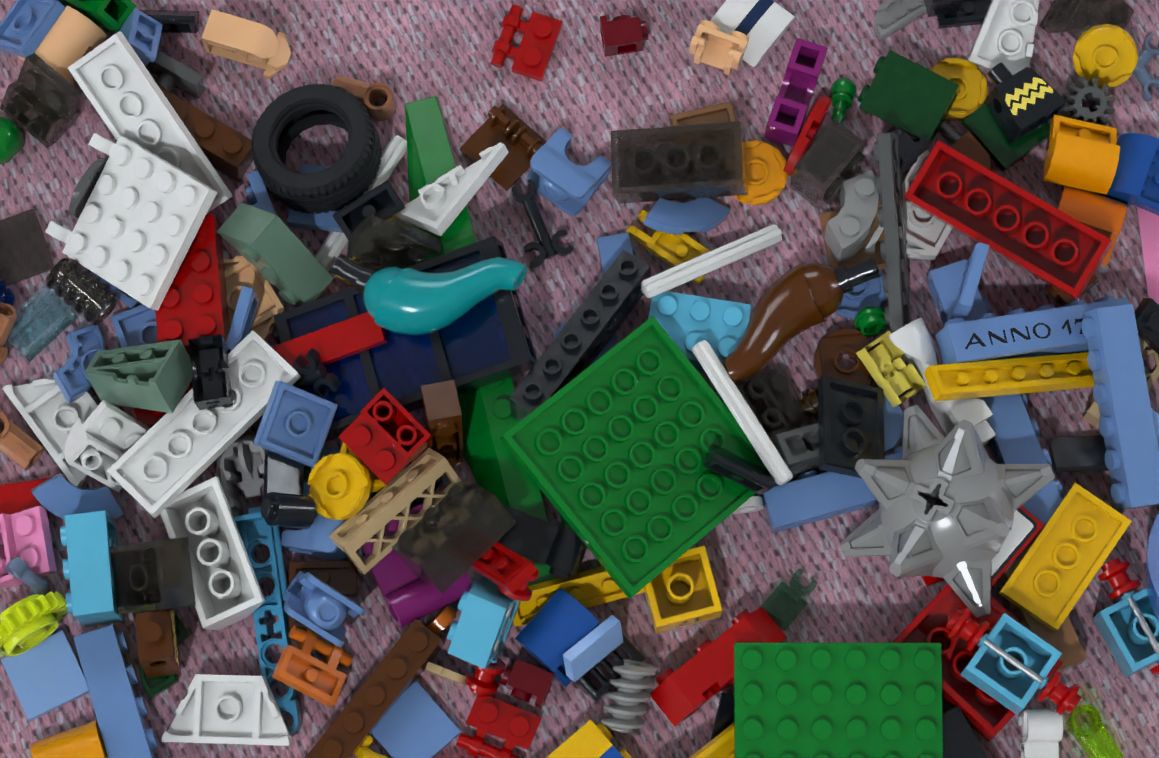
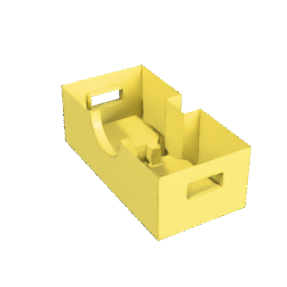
M888 331L856 352V354L879 388L883 389L884 395L894 408L927 385L912 363L907 366L900 358L904 351L890 341L888 335L891 332ZM880 342V345H878L870 352H867L868 349H870L871 347ZM911 388V390H910L909 392H907L906 394H904L902 397L898 398V396H900V395L903 394L905 391H907L908 389Z

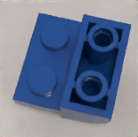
M1139 133L1123 134L1116 143V145L1120 146V154L1112 185L1107 195L1098 194L1126 203L1128 207L1132 204L1159 216V139Z
M559 588L515 639L534 659L540 662L549 672L553 673L556 680L567 687L572 680L566 676L563 654L596 628L600 621L580 602Z

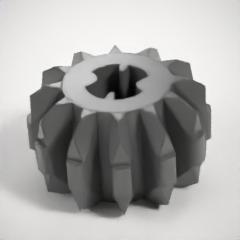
M1082 76L1077 79V85L1072 82L1066 85L1070 94L1063 93L1061 96L1068 104L1063 106L1060 113L1069 111L1070 116L1067 118L1106 125L1108 119L1105 114H1113L1115 111L1107 103L1115 100V96H1105L1104 92L1109 88L1107 83L1098 88L1099 81L1097 77H1092L1087 82V79ZM1091 100L1093 103V107L1083 108L1082 101Z

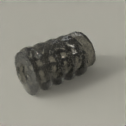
M63 258L49 272L45 285L49 289H55L56 295L64 297V301L68 305H74V310L79 314H83L87 322H93L95 326L100 324L113 311L120 294L114 292L107 296L110 289L109 284H104L98 288L97 286L101 280L98 275L88 280L87 278L91 273L89 269L85 267L79 272L78 269L81 264L78 263L77 259L69 263L68 258Z

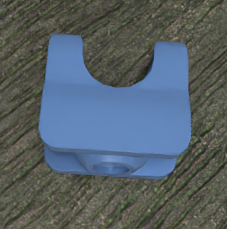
M559 128L532 156L530 160L532 170L529 172L526 182L531 179L536 185V192L566 214L576 216L606 180L613 163L604 156H598L593 162L584 166L572 163L567 159L565 152L571 144L573 135L564 128Z
M303 482V495L305 496L310 494L308 482ZM315 512L314 522L309 529L283 531L280 537L281 546L288 551L331 561H344L348 555L335 546L329 535L346 520H331Z
M299 571L283 594L285 600L284 611L288 615L340 648L345 643L344 635L346 628L342 625L347 616L350 615L355 618L359 614L363 616L367 611L364 607L309 572L304 574Z

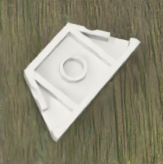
M928 149L918 157L917 162L913 164L902 183L907 258L935 260L952 230L950 226L908 203L904 198V195L930 154ZM878 225L864 252L875 254V244L884 230L883 227Z
M44 378L33 380V383L18 386L10 384L4 386L2 389L70 483L81 487L88 475L66 462L64 449L69 432L78 418L86 421L98 406L90 394L86 392L82 397L68 404L54 379Z
M195 674L188 687L187 696L181 700L175 711L177 714L171 726L162 735V742L293 746V740L265 676Z

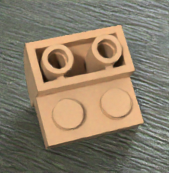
M66 6L31 58L17 57L43 70L50 78L72 87L74 81L68 67L78 61L89 46L95 49L102 44L107 35L89 18L70 6Z

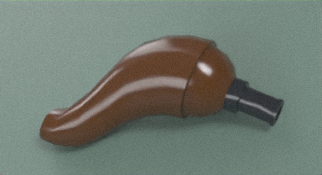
M871 257L869 260L849 268L842 266L835 270L825 264H806L802 262L777 279L758 301L745 334L735 350L724 360L732 381L738 382L747 379L762 370L790 340L805 330L826 322L827 317L835 313L841 305L845 293L853 291L854 286L881 277L874 258Z

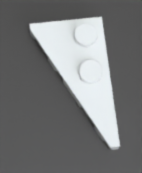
M499 142L497 145L480 152L481 159L469 167L463 169L459 165L439 177L434 183L419 189L420 196L404 205L406 208L396 213L395 216L417 227L442 236L509 153L506 146Z

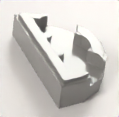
M924 0L884 1L879 6L874 19V32L878 41H883L926 14Z

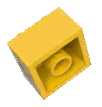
M705 545L687 550L643 587L655 634L721 617L722 607Z

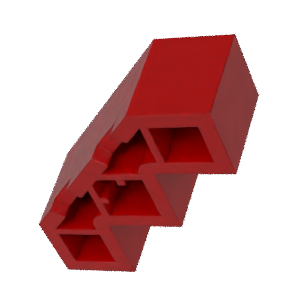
M762 606L751 613L747 609L742 611L731 621L733 624L731 628L713 642L709 638L694 649L696 655L676 671L672 668L668 669L656 679L659 685L650 693L651 697L674 726L689 718L710 698L734 682V643H782L787 639Z

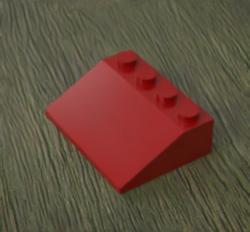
M947 584L892 643H941L942 699L952 708L958 706L967 722L989 742L1013 718L1015 713L960 675L978 650L979 641L969 652L966 650V640L960 636L952 639L947 636L951 630L946 625L958 609L963 613L968 608L950 585ZM992 596L990 614L976 618L971 612L970 617L978 624L984 621L990 623L983 636L985 633L989 634L1004 613L1016 620ZM1058 659L1047 675L1048 678L1063 664L1061 660Z

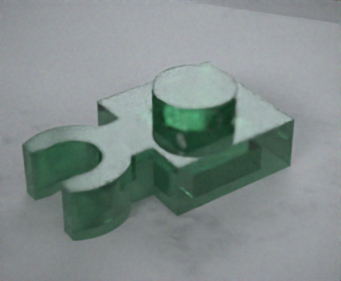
M798 569L792 575L789 586L782 581L762 604V607L772 620L784 631L808 604L802 597L809 595L817 586V581L815 580L809 586H802L799 583V577L804 572L802 569Z

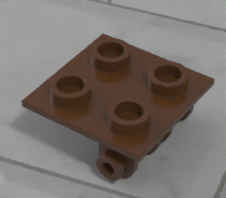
M502 104L499 108L494 106L487 114L489 119L459 150L475 163L481 159L480 152L497 145L499 142L503 143L509 153L492 172L490 177L508 191L530 168L532 156L547 141Z

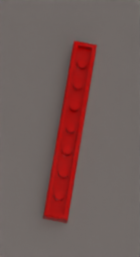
M366 312L271 348L294 368L293 362L299 355L309 363L305 355L311 348L317 350L320 354V364L327 365L388 343L384 328L377 326L374 318ZM192 381L182 398L193 388ZM134 408L137 420L151 428L166 414V412Z

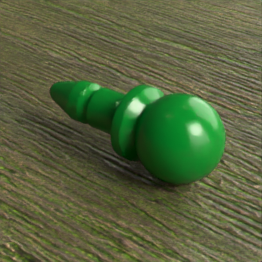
M839 78L831 86V105L834 106L832 122L835 129H838L843 123L846 109L852 107L853 99L856 96V85L848 78Z

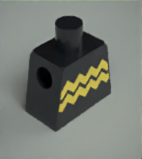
M1001 62L987 73L996 86L986 99V104L1010 145L1052 120L1053 116L1058 115L1067 102L1032 68L1026 67L1012 75L1003 62Z

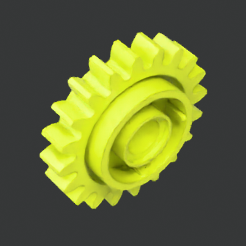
M50 591L45 596L43 594L28 596L0 614V658L4 655L14 657L29 651L47 639L58 628V621L64 618L63 615L68 612L66 600L61 593Z

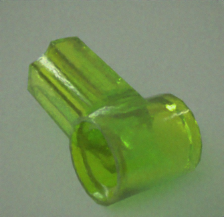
M1081 705L1074 708L1070 714H1066L1064 719L1066 730L1075 737L1088 758H1124V755L1101 722L1100 713L1095 707ZM1079 712L1086 714L1090 720L1087 730L1080 729L1076 724L1075 718Z

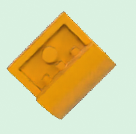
M1054 115L1050 122L1049 148L1045 154L1043 181L1107 195L1114 180L1119 161L1120 146L1116 145L1117 128Z
M97 720L32 742L30 745L32 758H108Z

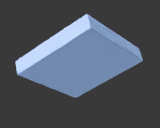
M63 630L50 635L43 642L23 654L14 657L7 656L1 659L20 704L30 722L89 693L83 670Z

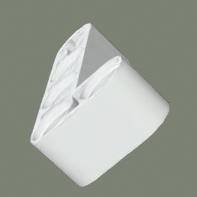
M1056 709L1024 710L1019 715L1018 725L1022 726L1023 737H1019L1020 758H1059L1058 742L1063 737L1062 714L1058 715Z

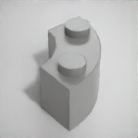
M872 170L842 182L839 196L842 209L838 215L827 221L824 239L838 265L854 257L866 244L872 231L879 202L876 178Z

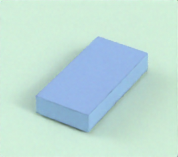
M613 615L609 616L563 654L566 676L576 682L624 642L620 620Z

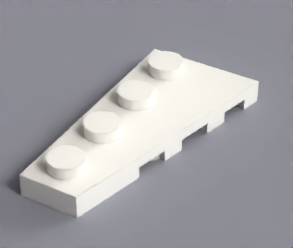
M992 0L967 61L989 71L997 64L1003 62L1012 75L1026 67H1030L1034 48L1035 27L1039 14V0Z

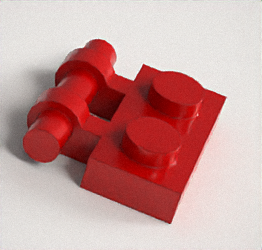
M512 5L509 14L504 16L501 23L503 30L499 40L494 42L492 48L494 54L490 63L495 67L502 68L505 58L514 60L512 66L513 73L542 82L563 21L532 11L527 23L520 20L523 8L518 5ZM515 32L524 34L519 48L511 46Z
M477 695L466 721V724L476 728L477 732L474 738L461 733L456 745L468 750L467 754L476 758L478 755L485 758H520L512 754L515 746L529 750L542 718L489 695ZM487 734L506 741L502 750L484 742Z

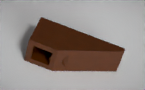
M450 380L422 385L421 400L425 429L433 436L428 448L444 456L451 467H454L458 463L463 462L462 413L455 381Z

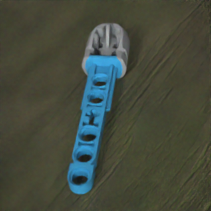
M243 435L218 457L217 477L220 480L258 584L264 578H271L275 584L274 592L270 596L264 597L265 602L253 612L261 675L266 677L272 691V685L276 680L272 675L277 663L273 664L269 661L267 656L268 650L275 644L281 645L283 649L287 645H292L291 638L288 636L290 632L288 615L284 611L285 600L283 594L287 589L279 526L267 525L265 519L261 516V506L249 508V514L241 516L243 505L239 500L238 488L244 491L246 498L262 495L264 478H260V473L264 474L265 449L253 444L256 435ZM237 471L241 472L242 477L237 475ZM260 545H267L270 550V557L264 563H257L254 559V551ZM269 612L279 618V622L273 624L274 634H282V639L271 638L265 641L266 635L272 636L271 627L264 625V619L269 618ZM289 686L285 696L277 697L274 693L273 696L280 712L287 711L293 716V726L288 730L290 735L293 736L302 726L300 701L295 700L298 690Z

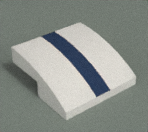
M726 0L711 19V22L719 26L718 31L731 34L732 31H739L749 37L743 60L753 68H757L774 43L780 40L796 17L773 0Z

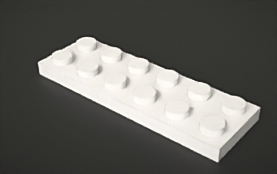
M121 31L68 67V70L116 140H118L120 135L129 138L217 191L207 213L233 196Z
M253 330L228 354L229 368L222 369L230 378L233 405L199 410L194 403L192 388L180 400L173 413H166L107 470L154 519L264 414L275 381L294 385L301 378L299 373Z

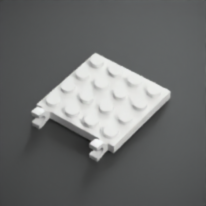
M94 133L89 145L109 155L104 169L74 229L63 224L61 226L54 221H50L45 232L66 243L62 253L143 305L158 311L217 191L129 138L120 135L117 142L108 137L104 138Z

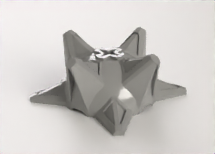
M918 405L906 408L904 410L902 460L859 459L856 463L855 470L876 497L880 506L874 514L840 543L844 556H891L889 567L891 574L897 577L932 576L944 578L976 618L990 614L991 560L1000 552L1013 524L1014 512L1055 478L1051 464H996L989 458L971 422L961 420L945 438Z

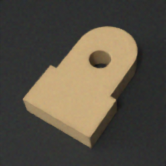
M427 663L426 673L465 686L466 676L434 663Z

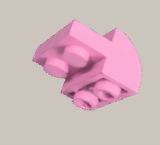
M36 506L11 515L0 514V588L25 584L22 580L16 579L4 569L12 558L15 559L16 556L22 559L39 578L57 572L45 507Z

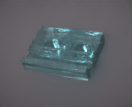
M44 284L17 309V319L7 341L30 362L73 323L78 316Z

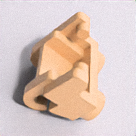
M702 20L690 43L689 53L694 55L693 63L710 65L724 70V74L730 76L732 69L738 70L742 62L749 37L739 31H732L731 34L718 31L719 26L708 20Z

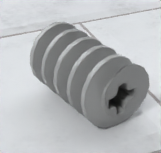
M622 659L624 665L613 666V670L619 673L621 678L610 679V684L617 687L618 692H607V697L614 700L615 705L604 706V710L612 714V718L601 719V723L614 731L640 735L641 733L636 729L644 727L645 721L638 715H644L648 710L641 702H647L651 697V694L644 689L653 687L654 681L648 675L656 674L657 668L644 662Z

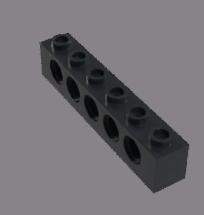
M624 250L619 254L509 397L512 417L519 421L523 420L592 364L644 295L641 291V282L651 277V265Z

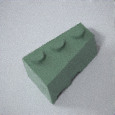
M241 202L217 231L220 236L260 272L263 278L275 285L280 290L279 295L293 306L296 303L304 305L315 301L334 279L276 214Z
M181 340L97 351L84 372L101 402L105 400L113 405L166 413L174 412L194 378L190 356Z

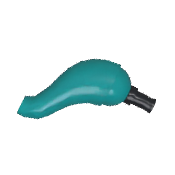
M341 254L335 260L331 271L355 285V290L363 294L368 314L374 318L377 326L393 333L420 335L433 333L450 325L480 301L500 290H516L523 282L528 267L515 260L495 257L476 262L455 271L443 273H426L412 268L401 269L398 267H387L376 271L371 267L364 268L347 258L344 254Z

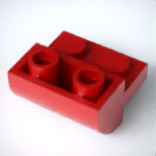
M383 388L338 437L385 485H388L411 461L413 462L429 445L433 436Z

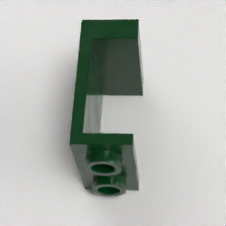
M890 50L886 57L882 55L877 61L873 73L877 75L871 86L866 84L863 87L857 100L861 103L859 108L866 115L870 113L895 127L900 126L903 131L916 137L917 140L926 139L931 146L961 91L958 84Z

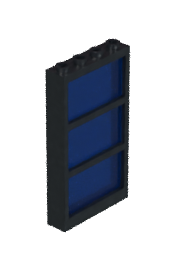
M495 236L406 268L426 273H443L455 271L485 259L495 257L507 259L503 243ZM354 286L274 315L276 326L273 327V333L277 343L287 342L368 312L364 304L363 294L355 290ZM517 289L500 290L480 301L450 325L433 333L406 335L384 329L388 343L324 365L327 372L336 375L341 382V385L335 392L325 385L329 392L323 399L338 404L325 442L339 438L338 436L361 414L360 411L383 388L408 412H412L422 408V385L454 380L457 395H461L531 370L538 360ZM313 384L303 389L316 395L313 391Z

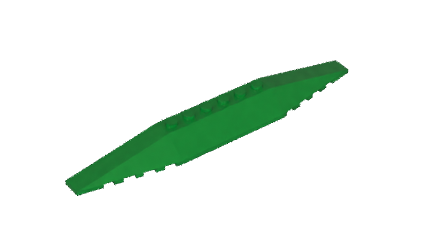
M436 96L405 104L409 202L420 196L419 189L434 183L439 177L456 168ZM466 206L442 236L410 224L413 265L476 243ZM478 257L436 273L455 271L479 262L481 259ZM490 296L480 301L450 325L439 329L453 379L507 360ZM509 377L458 395L462 413L463 455L490 511L493 512L496 502L548 522L540 488L500 439V437L520 422L511 416L509 397L515 391L512 378ZM522 556L535 564V568L539 571L538 579L536 581H529L528 586L560 578L549 573L550 566Z

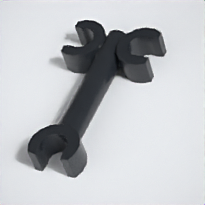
M529 179L527 180L530 190L528 194L521 195L515 185L512 186L511 194L513 199L523 204L539 242H530L523 249L525 253L531 250H536L539 253V259L530 262L531 268H537L544 263L545 259L556 255H570L574 248L573 246L561 248L557 243L559 239L567 236L566 230L556 232L551 240L534 199L536 185Z
M311 348L305 355L309 363L301 355L294 360V368L302 375L292 386L303 390L313 384V391L316 396L324 398L329 392L325 385L329 386L333 392L341 385L340 379L333 373L327 372L326 367L320 364L321 357L317 350Z

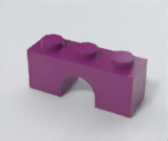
M799 38L796 39L778 96H776L767 122L764 138L794 147L825 61L827 47Z

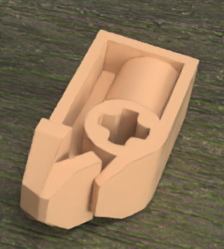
M211 10L201 37L207 53L264 69L263 76L267 79H271L288 65L291 51L285 33L278 32V35H275L272 29L263 24L217 10Z

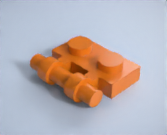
M294 625L288 636L297 641L299 647L296 648L292 645L284 647L272 677L328 707L335 706L347 674L336 669L339 663L344 667H348L352 662L353 655L343 651V646L340 648L317 637L318 634L309 628L304 630ZM312 650L324 655V662L311 656Z

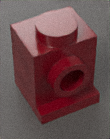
M606 15L600 16V33L605 57L643 51V41L648 40L646 21H640L639 17L631 18L629 15L617 16L612 21H607Z
M516 659L513 667L507 665L500 684L512 690L510 696L520 701L529 703L531 698L536 700L535 707L542 710L554 681V674Z

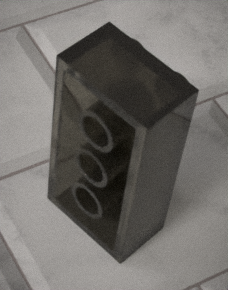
M741 121L611 131L612 194L619 204L658 201L659 198L680 200L748 195L746 134Z

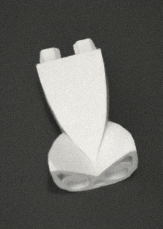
M918 318L888 335L890 341L904 351V354L900 356L904 364L907 366L912 363L927 385L923 388L932 412L944 432L948 435L961 420H967L973 424L983 446H985L996 434L987 422L993 414L984 400L969 398L935 402L924 372L930 365L938 364L932 338L924 320Z

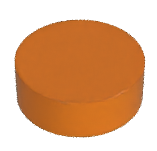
M448 604L426 624V627L438 635L455 619L457 613Z

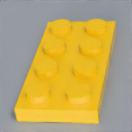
M1074 483L999 594L1056 633L1132 521L1077 483Z

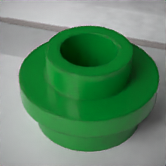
M874 306L863 308L854 319L856 329L865 336L880 333L886 327L885 311Z

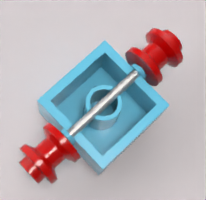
M1116 558L1101 566L1103 573L1098 578L1100 581H1108L1113 590L1109 595L1110 600L1121 597V601L1100 611L1092 619L1121 672L1127 678L1155 663L1159 664V621L1150 604L1147 588L1137 593L1133 592L1134 589L1141 586L1139 580H1131L1126 571L1130 567L1129 561L1121 563L1120 559ZM1159 665L1150 669L1152 675H1159Z
M538 570L512 594L485 576L479 582L475 580L470 591L463 593L458 604V610L462 611L459 621L455 620L447 636V640L451 641L447 653L472 663L477 667L476 671L468 673L465 679L466 684L473 693L480 696H488L497 692L499 683L494 678L496 674L504 673L506 664L496 656L505 646L520 601H528L532 596V591L527 586L529 581H536L538 579Z
M968 608L963 613L958 609L946 625L951 630L947 636L951 639L960 636L966 640V650L969 652L979 641L978 650L960 674L962 677L1016 715L1025 708L1038 688L1042 689L1037 700L1040 702L1046 699L1051 700L1056 704V713L1058 715H1061L1064 710L1069 714L1074 710L1082 698L1077 694L1080 687L1076 684L1067 687L1061 683V673L1058 671L1053 674L1050 680L1047 677L1062 653L1006 613L999 618L989 634L985 633L983 636L990 623L984 621L978 624L970 618L971 610Z

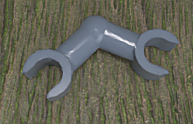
M1153 34L1144 40L1142 51L1138 55L1137 65L1133 71V74L1142 86L1141 94L1148 102L1152 99L1148 87H1155L1159 92V80L1152 79L1145 68L1153 57L1159 55V49L1154 50L1149 46V41Z
M19 557L12 558L4 568L10 575L22 580L33 590L29 596L35 594H43L45 596L49 593L47 582L33 573L29 566Z

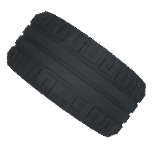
M308 84L283 93L266 107L257 120V125L254 127L252 134V158L266 186L282 204L303 213H328L329 211L344 208L345 205L348 206L368 190V186L374 182L373 180L376 178L380 168L379 165L381 164L382 147L380 137L366 108L352 93L337 86L333 87L330 84ZM331 124L348 132V145L342 157L330 168L318 173H300L286 166V153L292 141L302 131L316 125Z

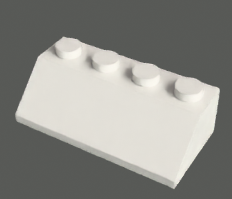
M215 476L183 491L160 514L202 627L218 631L250 616L265 602L219 478Z

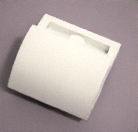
M103 400L86 421L78 418L73 425L65 443L64 455L66 462L119 492L123 487L107 470L151 427Z

